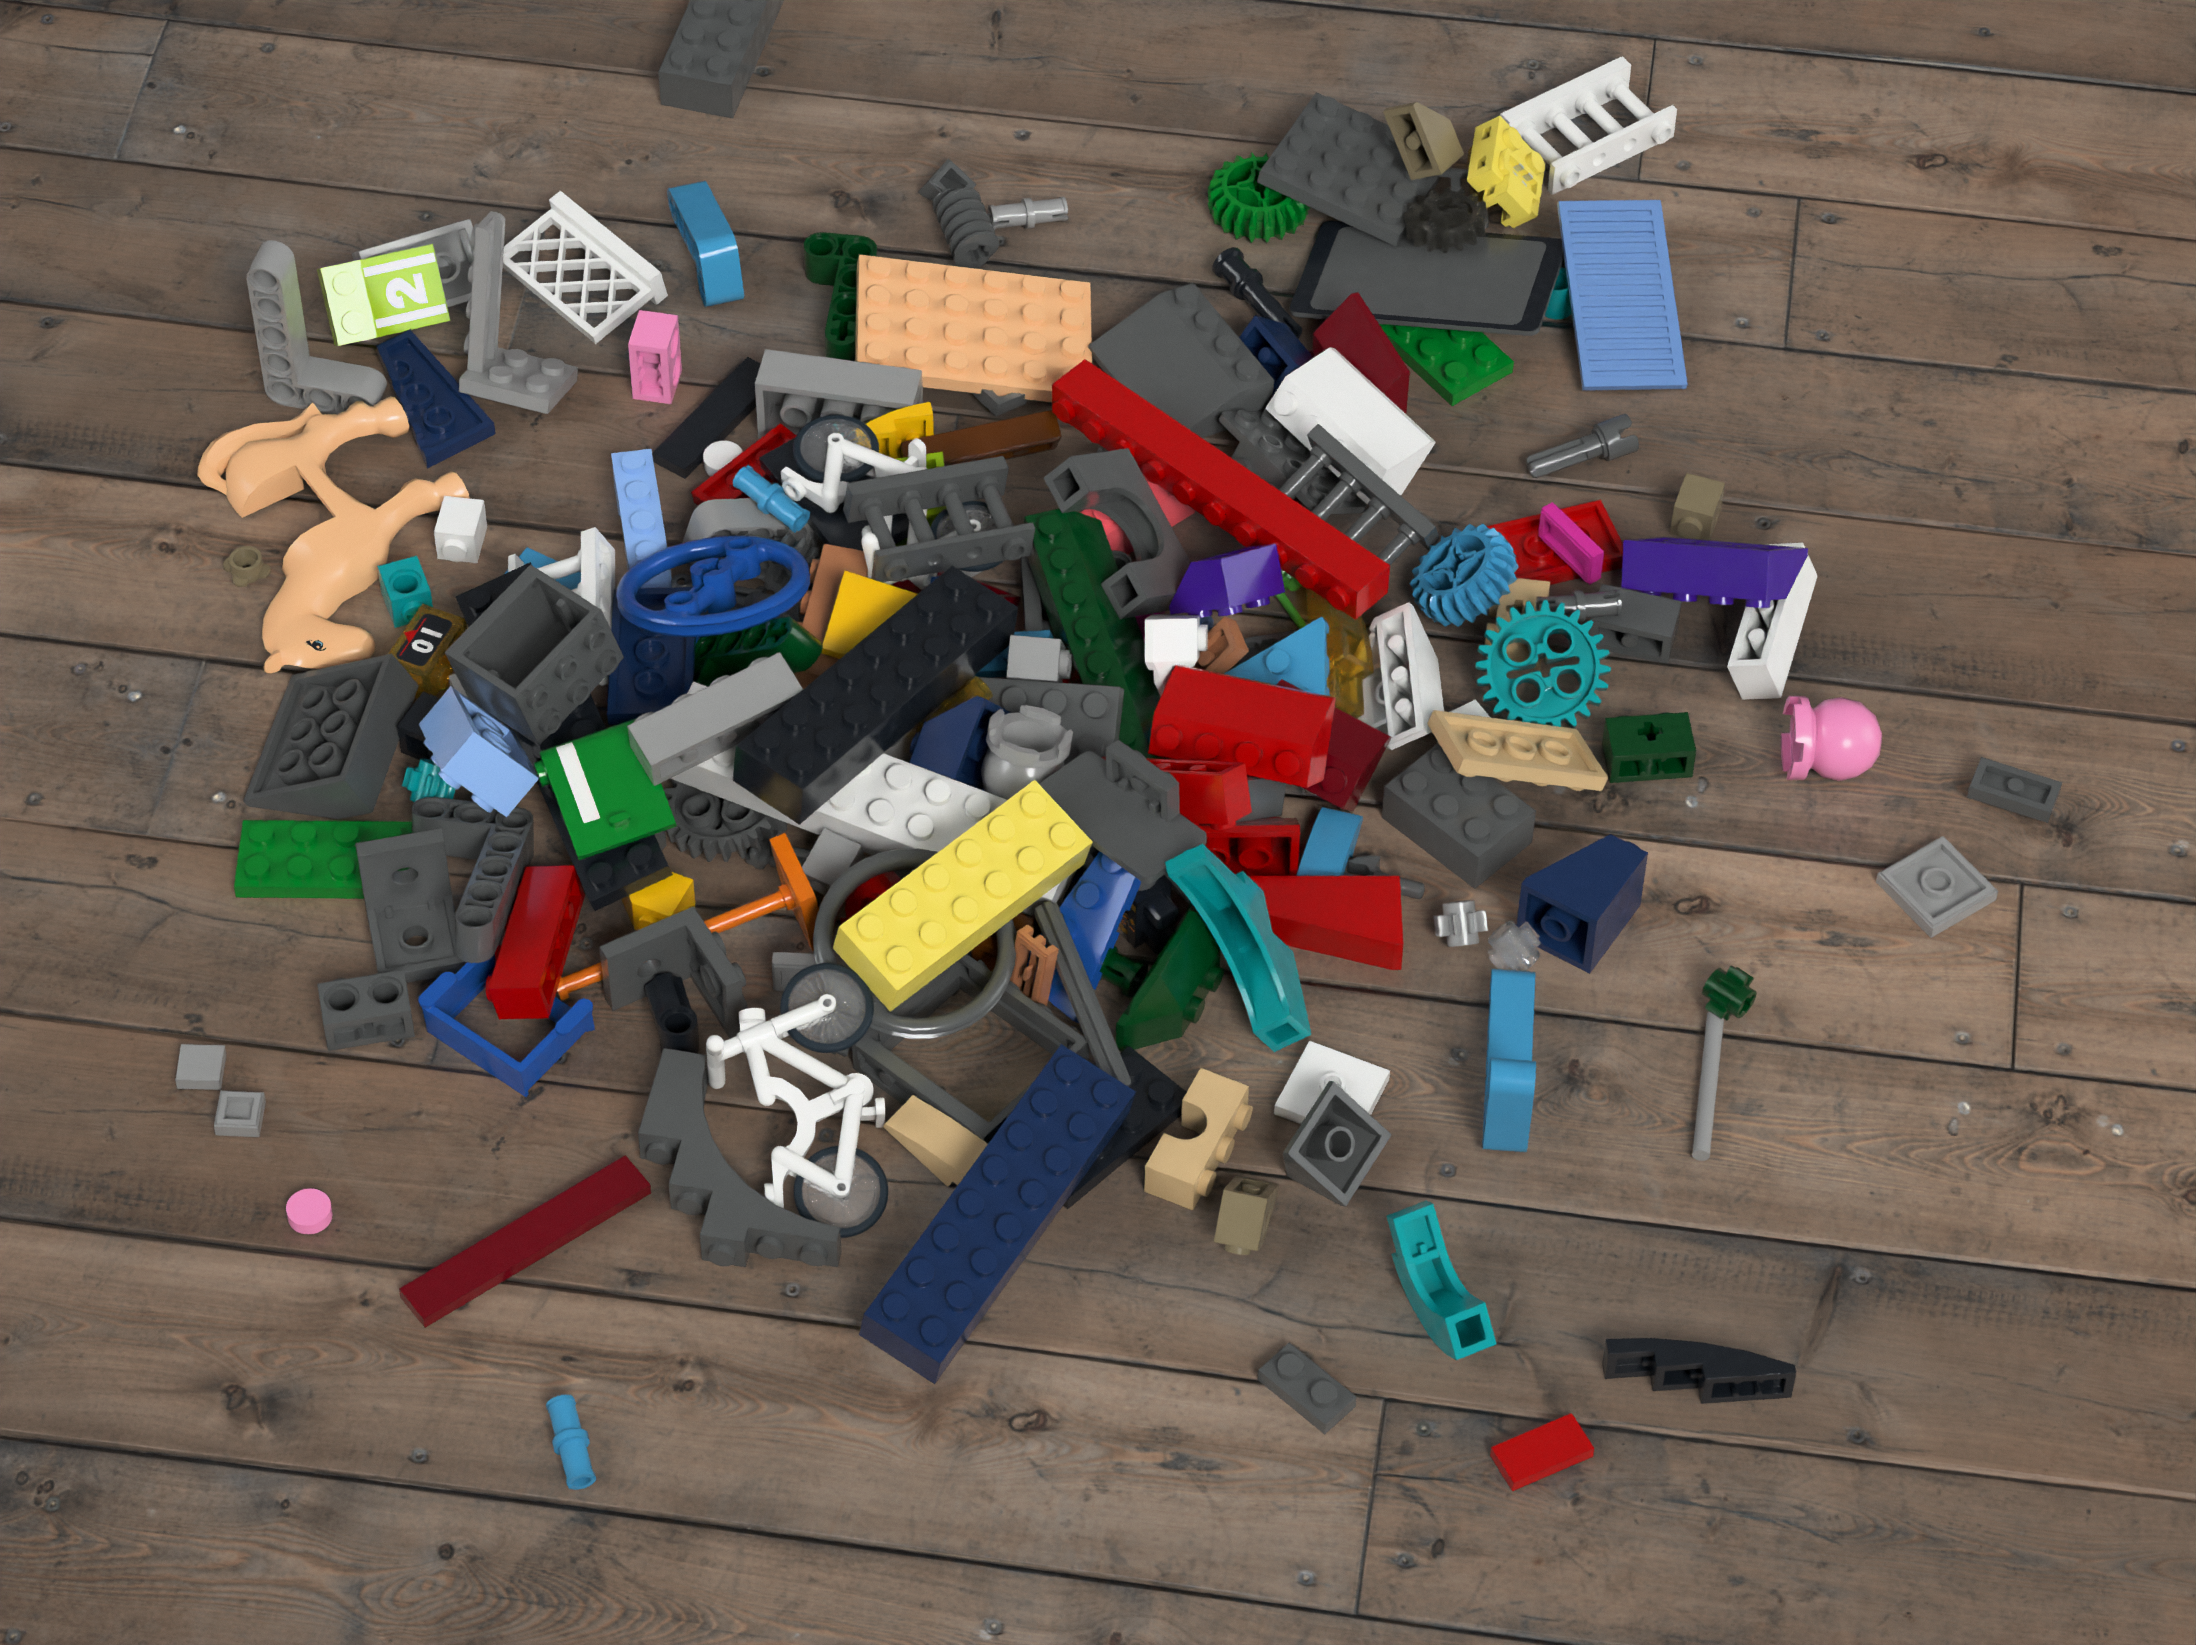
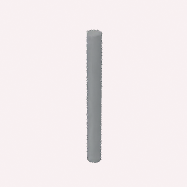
M1709 1011L1706 1019L1692 1157L1699 1161H1705L1710 1158L1724 1018L1720 1019Z

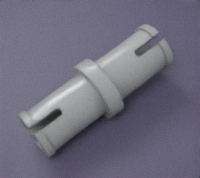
M1065 197L1039 201L1023 198L1021 203L988 206V211L990 212L988 216L994 230L1024 225L1025 229L1034 228L1035 224L1068 220V206Z

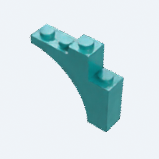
M1204 844L1188 849L1182 854L1166 861L1168 876L1194 905L1219 945L1242 995L1253 1033L1273 1052L1312 1035L1294 952L1272 931L1264 891L1243 871L1234 874Z

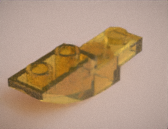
M1306 589L1308 624L1323 617L1329 625V634H1327V656L1329 657L1327 687L1330 689V696L1336 698V708L1355 718H1359L1364 715L1363 679L1374 673L1371 644L1362 616L1356 620L1345 612L1335 609L1326 599L1311 589Z

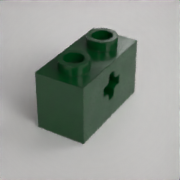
M1665 712L1640 716L1623 715L1605 718L1602 748L1609 783L1693 777L1696 746L1688 712Z

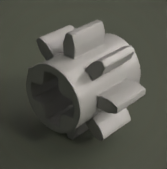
M1474 900L1443 903L1444 915L1433 916L1435 935L1439 937L1446 936L1447 947L1479 943L1478 932L1488 931L1486 910L1476 911Z

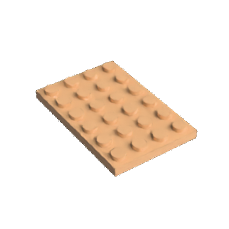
M859 255L856 283L855 361L922 370L923 387L976 394H981L982 389L992 390L997 396L1021 393L1025 394V399L1044 402H1052V384L1084 359L1092 363V352L1088 348V345L1092 343L1091 289L1089 282Z

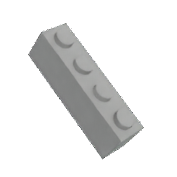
M780 652L769 658H758L748 668L734 675L721 676L703 690L694 694H684L674 700L670 706L655 713L648 712L639 716L632 724L627 726L630 747L652 784L656 786L735 747L800 693L803 688Z

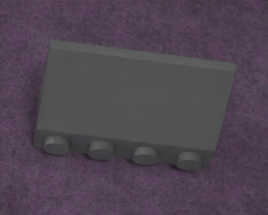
M1194 283L1158 294L1088 345L1092 352V357L1105 373L1201 438L1228 430L1219 421L1222 412L1238 410L1264 411L1272 399L1274 379Z
M393 654L292 675L244 797V803L249 807L332 819H343L372 813L400 739L397 725L410 710L419 685Z

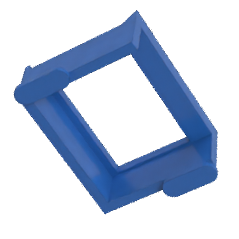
M495 954L485 962H467L456 974L453 972L442 973L418 999L419 1005L423 1010L427 1032L524 1097L529 1095L528 1090L585 1032L595 1030L592 1015L593 1003L589 999H580L571 1008L555 997L549 1019L556 1023L555 1028L521 1062H518L454 1019L486 987V980L488 976H492L496 965Z

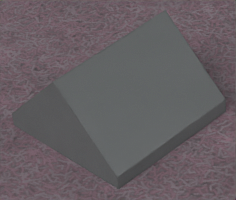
M1329 1081L1283 1152L1287 1177L1340 1206H1347L1392 1134L1334 1081Z

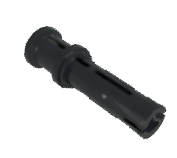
M1232 247L1223 251L1213 262L1212 270L1219 278H1224L1231 286V293L1237 299L1245 300L1260 317L1285 323L1299 339L1303 331L1302 327L1296 323L1275 297L1265 288L1262 274L1257 269L1250 268L1244 261V254L1240 249Z

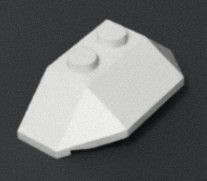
M1410 602L1373 619L1369 628L1371 633L1362 645L1350 673L1355 718L1391 736L1392 738L1386 748L1390 750L1431 733L1432 731L1427 723L1433 710L1444 711L1438 658L1414 606Z
M1151 614L1145 619V664L1148 670H1154V683L1161 696L1175 665L1194 667L1200 658V651L1208 650V625H1200L1199 615Z

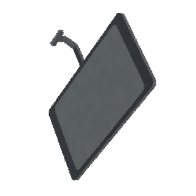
M1449 168L1442 175H1439V177L1451 179L1449 208L1441 229L1408 227L1398 244L1394 246L1342 221H1327L1323 223L1290 304V313L1295 317L1327 319L1350 294L1359 292L1379 324L1533 336L1540 331L1564 260L1562 239L1452 230L1459 212L1461 179H1467L1469 169Z

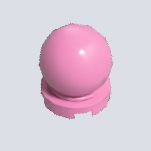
M1789 696L1786 699L1783 714L1791 715L1790 733H1781V759L1783 771H1787V780H1805L1809 770L1812 768L1823 778L1842 781L1856 778L1873 766L1880 755L1882 732L1876 716L1861 702L1840 697L1824 700L1812 708L1806 696Z

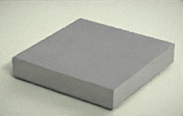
M1944 836L1880 871L1876 879V883L1930 938L1994 902L1998 894V890Z

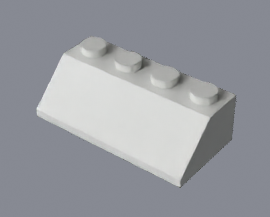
M1331 347L1288 374L1265 408L1309 450L1312 448L1307 434L1317 424H1320L1399 495H1402L1436 443L1344 356ZM1332 465L1328 467L1337 477L1341 475ZM1361 491L1356 494L1366 504L1370 501Z

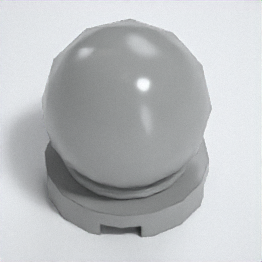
M1021 705L1020 713H1008L1005 715L1003 709L998 710L990 717L986 742L989 748L981 766L983 790L1008 800L1032 781L1042 782L1064 766V760L1069 756L1073 731L1071 729L1067 731L1060 725L1061 717L1058 714L1044 708Z

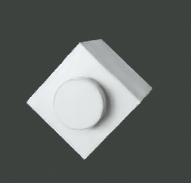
M444 496L434 530L437 559L478 563L487 530L484 500Z

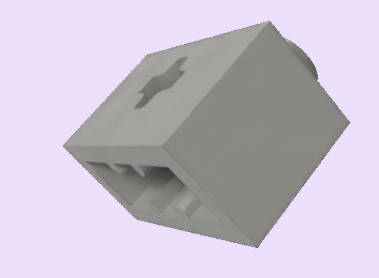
M1010 635L1007 678L1062 683L1063 679H1070L1072 654H1070V650H1065L1066 647L1061 639Z

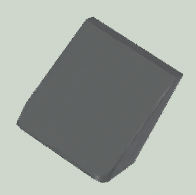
M948 159L930 177L918 193L933 201L935 196L947 189L974 188L977 184Z

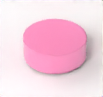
M318 1189L300 1190L294 1193L286 1204L288 1223L292 1229L301 1234L318 1233L324 1230L332 1220L333 1213L330 1199L324 1192Z

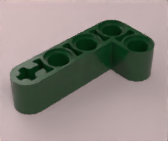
M819 232L811 234L804 241L805 276L812 283L834 286L825 327L826 357L855 361L857 262L859 255L877 257V245L869 237Z
M791 617L772 619L758 626L737 632L700 637L696 643L694 682L709 687L717 678L725 675H734L748 668L756 659L761 657L769 658L779 652L793 673L803 672L818 660L823 644Z

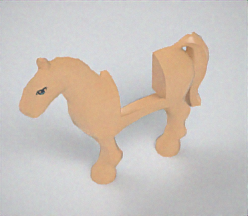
M390 396L379 401L374 406H370L363 401H356L344 412L324 415L312 402L299 416L292 420L257 423L226 432L212 441L202 454L197 477L199 476L201 482L208 487L225 494L234 510L242 518L304 490L303 478L334 517L301 534L289 547L283 558L282 571L286 579L271 601L263 618L262 639L265 649L271 653L264 663V672L266 673L278 672L284 665L322 669L371 658L375 650L372 634L361 627L336 624L327 619L344 601L365 591L379 579L377 566L386 564L389 546L393 538L408 521L418 515L440 511L444 496L470 499L462 479L457 473L452 471L440 476L435 482L416 478L408 481L392 499L376 509L356 500L337 487L328 477L325 462L330 453L343 443L373 434H383L397 438L409 432L410 426L402 405L395 397ZM225 472L226 480L221 477V475Z

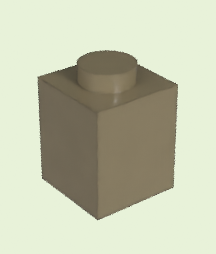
M1686 473L1673 507L1670 534L1686 539L1710 540L1721 512L1725 483Z

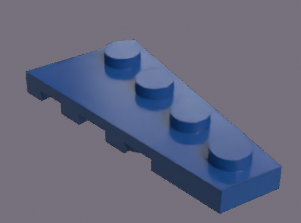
M1100 851L1059 907L1091 985L1095 990L1103 974L1100 972L1107 952L1109 948H1114L1120 934L1117 932L1124 912L1130 911L1141 885L1139 879ZM1031 951L1029 952L1027 967L1029 966ZM1055 966L1048 1001L1072 1021L1079 1023Z

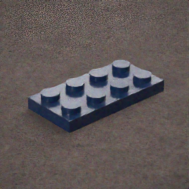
M693 587L640 588L635 599L642 606L653 611L665 609L664 599L668 595L679 591H689ZM614 589L611 631L624 658L620 661L615 671L609 675L608 725H618L637 719L645 713H655L670 706L678 697L688 693L695 677L696 637L667 636L636 627L621 615L616 598V589Z

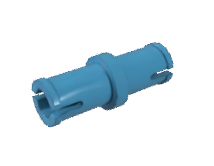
M749 465L742 467L735 475L733 486L758 503L757 508L766 515L771 513L794 533L800 531L806 525L810 518V512L789 498L781 485L778 483L771 484Z
M560 1395L550 1399L546 1404L555 1434L552 1440L553 1449L561 1457L568 1488L573 1490L584 1489L596 1481L587 1450L590 1444L588 1432L581 1428L574 1397L572 1395Z

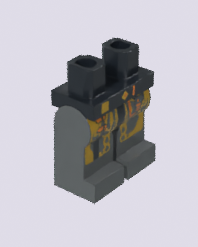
M1092 845L1085 864L1082 865L1084 872L1099 853V850ZM1165 875L1150 884L1141 882L1130 911L1124 912L1119 924V928L1127 935V941L1134 949L1146 943L1156 955L1161 953L1174 930L1170 925L1175 922L1179 915V908L1171 900L1172 883Z

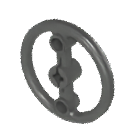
M919 848L895 849L865 858L847 869L832 884L824 896L817 913L813 934L816 964H837L833 949L834 924L840 908L854 890L871 878L887 872L915 870L938 852ZM1010 920L995 932L997 940L996 964L987 984L973 1000L961 1008L944 1015L912 1018L888 1012L885 1005L875 994L871 993L874 1002V1014L870 1028L896 1037L932 1039L951 1035L970 1027L982 1019L1004 994L1015 967L1016 950L1014 947L1016 930L1013 920ZM831 972L819 973L828 992L835 998L840 1007L862 1023L866 1012V1005L860 989L857 986H851L843 975Z

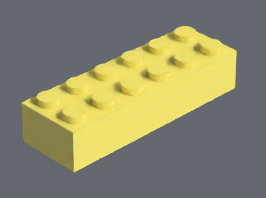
M1034 780L840 925L833 949L861 977L869 989L891 1012L1084 865L1093 842L1039 783Z

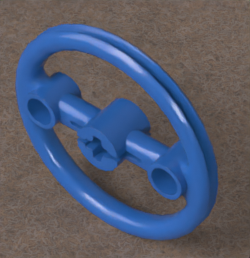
M756 536L703 538L665 548L639 561L621 578L616 589V598L621 615L640 629L656 634L677 637L722 635L758 626L780 616L795 606L806 594L810 585L809 565L805 557L795 548L776 540ZM698 561L690 567L693 588L689 591H679L668 595L664 599L665 609L653 611L636 601L635 596L638 590L653 577L677 566ZM773 561L786 567L791 572L790 580L777 593L755 604L727 611L737 603L734 583L737 580H749L760 575V563ZM708 610L707 615H701L702 613H705Z

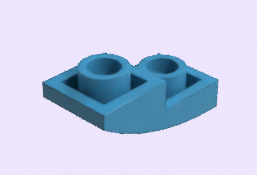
M1322 807L1306 844L1297 876H1344L1348 859L1353 857L1363 816Z

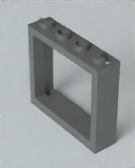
M966 954L890 1013L912 1018L929 1017L959 989L975 998L987 984L992 971L988 969L982 960L977 962ZM1009 981L1004 994L990 1011L1052 1055L1062 1044L1089 1061V1046L1086 1038L1078 1033V1028L1066 1025L1056 1018L1047 1006L1042 1003H1035L1021 993L1020 989L1013 982ZM869 1027L863 1038L852 1046L853 1069L868 1077L872 1083L904 1105L914 1095L946 1114L986 1143L991 1141L1032 1085L1031 1083L988 1122L892 1053L891 1050L904 1038L891 1036Z

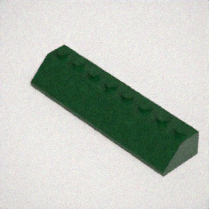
M1060 508L1024 516V524L1033 522L1035 526L1031 556H1027L1055 639H1061L1066 647L1065 650H1070V654H1072L1070 682L1072 684L1123 688L1124 696L1119 740L1132 750L1142 753L1145 758L1171 759L1148 754L1154 711L1161 696L1154 683V670H1148L1145 664V643L1136 617L1119 619L1101 586V583L1118 571L1101 520L1076 511L1062 513Z

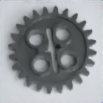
M671 779L673 788L664 789L677 827L665 831H667L670 842L677 843L680 852L689 849L691 857L694 859L703 851L707 862H711L717 853L722 854L724 862H728L732 852H738L739 856L743 859L746 857V848L753 847L760 852L762 851L760 840L764 838L770 842L769 839L775 837L774 830L786 831L788 829L784 821Z

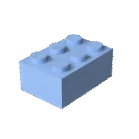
M452 686L449 687L419 723L426 738L423 743L432 751L431 759L440 768L439 776L457 790L463 786L472 792L471 798L474 802L489 813L496 809L507 817L539 779L515 732Z

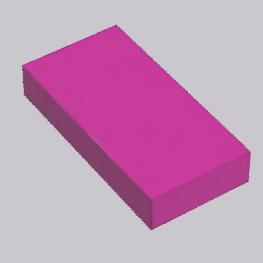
M1553 502L1542 507L1538 536L1586 583L1591 585L1601 579L1604 551Z

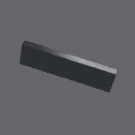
M747 357L652 453L653 462L686 479L702 463L704 450L714 442L723 441L755 409V381L761 363Z

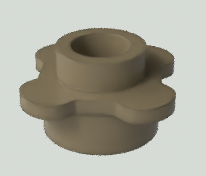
M251 546L235 549L223 562L224 570L232 574L233 584L237 587H246L259 578L265 579L271 574L270 565L263 563L261 552Z

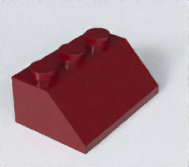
M1359 292L1352 293L1313 333V347L1309 352L1313 357H1316L1330 347L1335 348L1407 414L1410 371Z
M1283 679L1277 683L1278 686L1302 690ZM1335 707L1324 780L1308 788H1302L1341 809L1353 812L1392 737Z

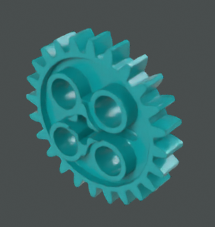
M1547 600L1543 601L1540 611H1535L1530 601L1526 602L1525 614L1520 615L1514 607L1510 608L1509 616L1511 621L1508 623L1498 616L1495 623L1500 630L1499 633L1486 630L1484 634L1492 645H1479L1477 650L1481 655L1487 657V660L1478 661L1475 664V669L1486 672L1485 676L1477 680V686H1489L1490 689L1483 696V702L1495 699L1497 704L1492 714L1495 716L1505 710L1508 713L1506 720L1515 721L1518 719L1521 722L1561 727V722L1565 721L1569 727L1576 728L1575 714L1588 719L1591 713L1586 704L1599 706L1602 701L1594 691H1606L1608 688V684L1600 680L1599 676L1607 675L1611 672V667L1600 664V661L1608 657L1610 653L1609 650H1597L1596 648L1602 641L1603 634L1590 636L1588 632L1594 622L1590 620L1580 625L1577 622L1580 610L1577 609L1568 617L1564 615L1565 603L1562 602L1556 612L1550 611ZM1552 634H1562L1569 641V649L1564 653L1553 652L1547 644V638ZM1512 643H1521L1527 647L1529 658L1523 662L1512 661L1507 655L1506 648ZM1573 657L1579 659V663L1575 665L1551 668L1548 677H1543L1540 671L1530 672L1513 679H1509L1506 676L1510 671L1533 669L1538 659H1543L1545 665L1555 664ZM1562 674H1571L1577 678L1579 689L1574 693H1564L1558 688L1557 678ZM1522 683L1533 684L1538 690V699L1531 703L1521 701L1516 694V687Z

